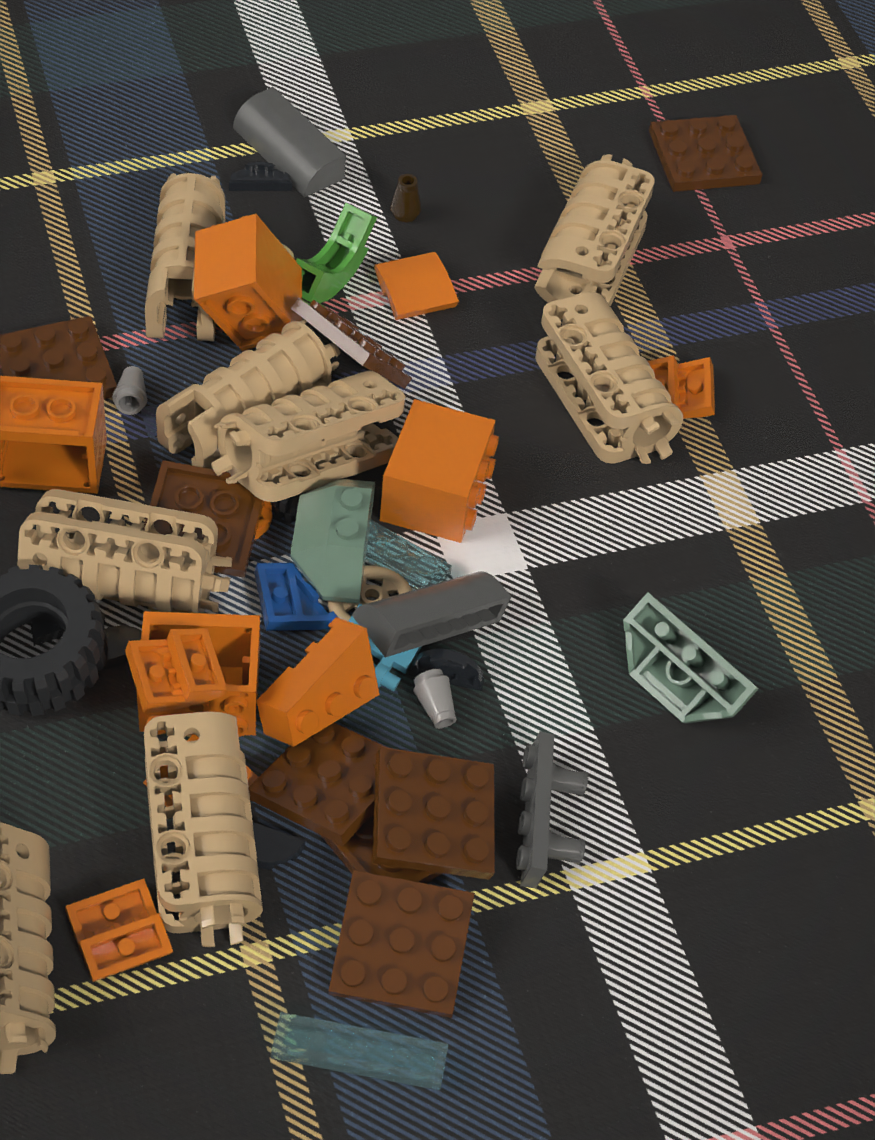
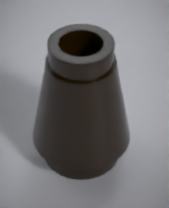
M404 174L399 177L390 204V210L398 221L411 222L421 212L417 178L411 174Z

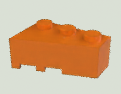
M336 617L328 625L331 630L318 643L312 642L305 649L307 655L294 669L288 667L257 699V706L265 735L294 747L380 695L366 627Z

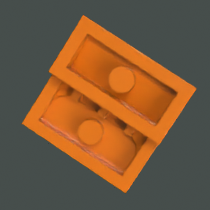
M436 252L374 265L382 294L388 297L395 320L454 308L459 302L450 277Z
M674 355L648 361L655 372L656 380L662 382L671 396V402L682 411L683 419L715 415L714 371L710 357L677 364Z
M207 628L170 629L167 639L128 642L125 652L144 713L186 708L226 695L228 689Z
M145 879L65 906L70 926L93 982L173 953L160 913L156 912Z

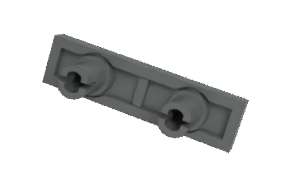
M539 731L533 744L526 746L523 755L522 765L524 768H528L527 777L524 778L520 799L521 801H526L525 811L522 812L518 825V834L523 835V846L519 847L516 858V869L521 870L520 886L536 889L547 871L548 858L580 864L585 853V840L552 834L551 830H549L551 790L582 797L587 789L588 773L555 766V763H553L554 734Z

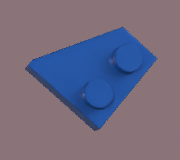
M293 563L256 564L254 575L266 631L330 629L328 625L337 615L334 611L328 613L318 601L319 595L312 585L304 581L303 575Z

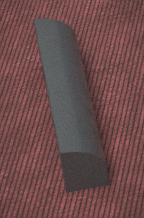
M274 87L252 96L239 109L234 119L233 129L268 163L275 164V169L282 171L284 174L285 172L288 173L292 186L304 198L345 179L346 155Z
M478 571L361 605L355 609L352 616L360 626L367 628L368 637L384 657H389L500 622L512 596L494 576L484 571Z

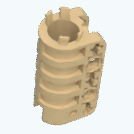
M610 154L603 155L601 160L592 162L584 168L538 263V268L543 270L535 284V290L545 301L549 303L585 292H596L601 294L609 306H611L645 231L648 216L645 208L652 196L655 180L653 175L645 170L632 167L633 164L625 158L622 164L611 161L613 155Z
M172 173L161 188L157 227L154 236V250L151 258V273L148 280L145 302L147 338L164 339L167 320L166 305L173 306L174 298L182 300L192 299L191 307H199L196 325L197 341L214 342L216 323L194 300L195 231L225 223V195L216 176L208 178L194 173L179 175Z
M585 292L547 303L543 309L541 324L548 336L539 340L535 359L596 456L601 461L611 464L638 456L641 463L651 464L648 453L656 450L661 460L669 457L673 451L668 442L680 430L683 423V413L677 405L671 402V396L662 382L656 380L655 372L648 361L639 355V349L633 339L624 333L622 323L605 298L596 292ZM560 372H568L572 374L574 377L570 379H563L559 377L557 374ZM596 418L602 420L604 424L593 426L587 420Z
M306 320L289 322L282 328L281 334L273 333L259 341L255 351L246 350L234 357L230 362V367H219L206 375L202 385L192 384L159 405L156 410L158 442L172 454L178 453L194 443L195 456L192 458V465L213 469L211 466L212 462L221 457L217 442L218 428L214 429V427L220 423L225 415L231 413L242 415L246 409L260 404L271 405L276 399L288 395L300 396L307 389L317 386L327 387L331 383L332 371L339 366L338 361L332 364L330 361L332 357L340 355L338 346L333 342L323 345L319 337L305 325L307 323Z
M365 371L333 381L327 387L317 386L307 389L300 396L288 395L276 399L271 405L260 404L250 407L242 415L239 413L225 415L220 423L214 427V429L218 428L217 442L221 457L213 461L211 466L217 476L222 475L226 471L232 475L226 479V483L233 484L238 481L257 498L267 502H277L321 487L335 480L344 479L387 464L398 437L386 428L381 430L373 423L377 421L383 423L401 416L404 412L405 394L380 374L374 371Z
M51 489L46 491L37 503L36 511L30 514L20 527L17 566H19L20 570L29 569V565H42L43 570H49L50 566L64 570L65 577L68 574H73L82 580L83 586L90 588L96 600H102L103 598L119 601L120 604L134 607L143 605L154 607L157 611L204 613L205 609L219 612V603L209 600L210 592H228L231 578L214 575V567H232V558L216 556L218 528L215 522L205 515L66 490ZM51 502L56 503L57 509L60 510L58 514L53 513V508L49 506ZM72 505H75V508L72 513V510L69 509ZM82 508H95L100 514V520L87 521L82 515ZM109 511L112 512L111 515H110V518H109V519H112V521L110 522V524L106 523V521H107V519H108V517H109ZM123 515L129 516V521L133 523L131 527L125 526V520L121 519ZM144 518H148L145 530H143L144 523L142 521ZM156 520L168 521L173 528V532L166 535L160 534L156 531L154 522ZM182 524L185 525L184 528H183V531H182V532H185L184 535H183V537L178 536L179 533H180ZM56 528L60 529L58 533L55 532ZM196 528L202 529V534L205 535L203 540L197 539V533L194 532Z
M196 712L154 717L145 726L144 746L158 913H160L165 930L171 933L200 931L202 947H215L213 931L215 929L229 928L230 945L242 943L244 941L242 925L259 917L262 914L263 908L244 753L240 751L237 718L222 712ZM159 730H166L167 741L159 742L157 737ZM189 734H195L199 737L195 741H186L184 738ZM168 765V778L161 779L160 767ZM172 794L173 805L165 807L164 795ZM173 818V830L167 831L166 819ZM175 842L176 853L168 854L167 843ZM180 871V882L172 883L171 872ZM180 893V898L174 899L173 894L176 895ZM179 912V921L174 920L173 914L166 913Z
M0 822V1074H13L16 1070L18 1055L31 1054L40 1050L46 1053L48 1046L56 1037L55 1024L49 1019V1014L55 1007L54 986L48 980V975L53 970V948L47 941V937L52 931V912L49 905L45 902L51 892L49 845L44 838Z

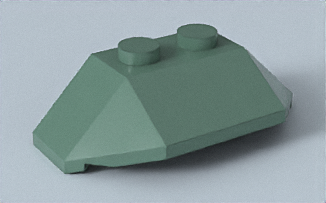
M338 479L301 494L299 497L290 556L305 578L316 588V592L322 600L360 603L375 482Z
M649 592L623 619L624 631L626 632L629 675L682 723L732 718L759 689Z

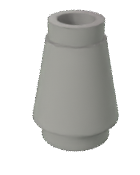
M130 366L124 369L113 393V402L121 413L127 415L137 414L147 403L143 372L138 367Z
M432 669L419 674L414 679L415 687L413 692L434 723L435 728H445L455 723L457 719L449 677L443 675L440 669Z

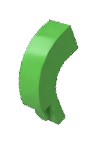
M345 203L333 232L322 250L311 259L297 258L296 260L302 268L303 299L309 302L316 300L319 303H323L333 298L350 281L367 254L369 248L365 244L377 220L376 216L350 203Z

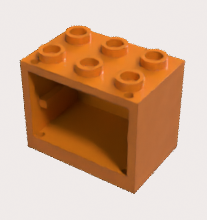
M257 214L243 216L236 220L195 231L194 300L242 351L255 348L259 341L270 334H281L282 328L289 322H300L302 320V317L291 309L298 298L302 299V268Z
M0 376V487L38 490L60 489L71 492L98 494L107 442L103 384Z
M414 399L383 475L380 521L462 543L465 531L473 530L477 517V510H474L477 504L481 505L487 487L483 482L486 479H491L496 459L490 458V456L494 457L499 441V436L494 435L496 420Z
M144 611L141 640L167 639L170 629L207 628L228 690L226 695L198 705L155 713L143 712L137 692L139 732H144L147 723L158 716L196 712H222L237 718L239 737L256 735L260 664V615ZM166 730L158 731V735L166 733Z

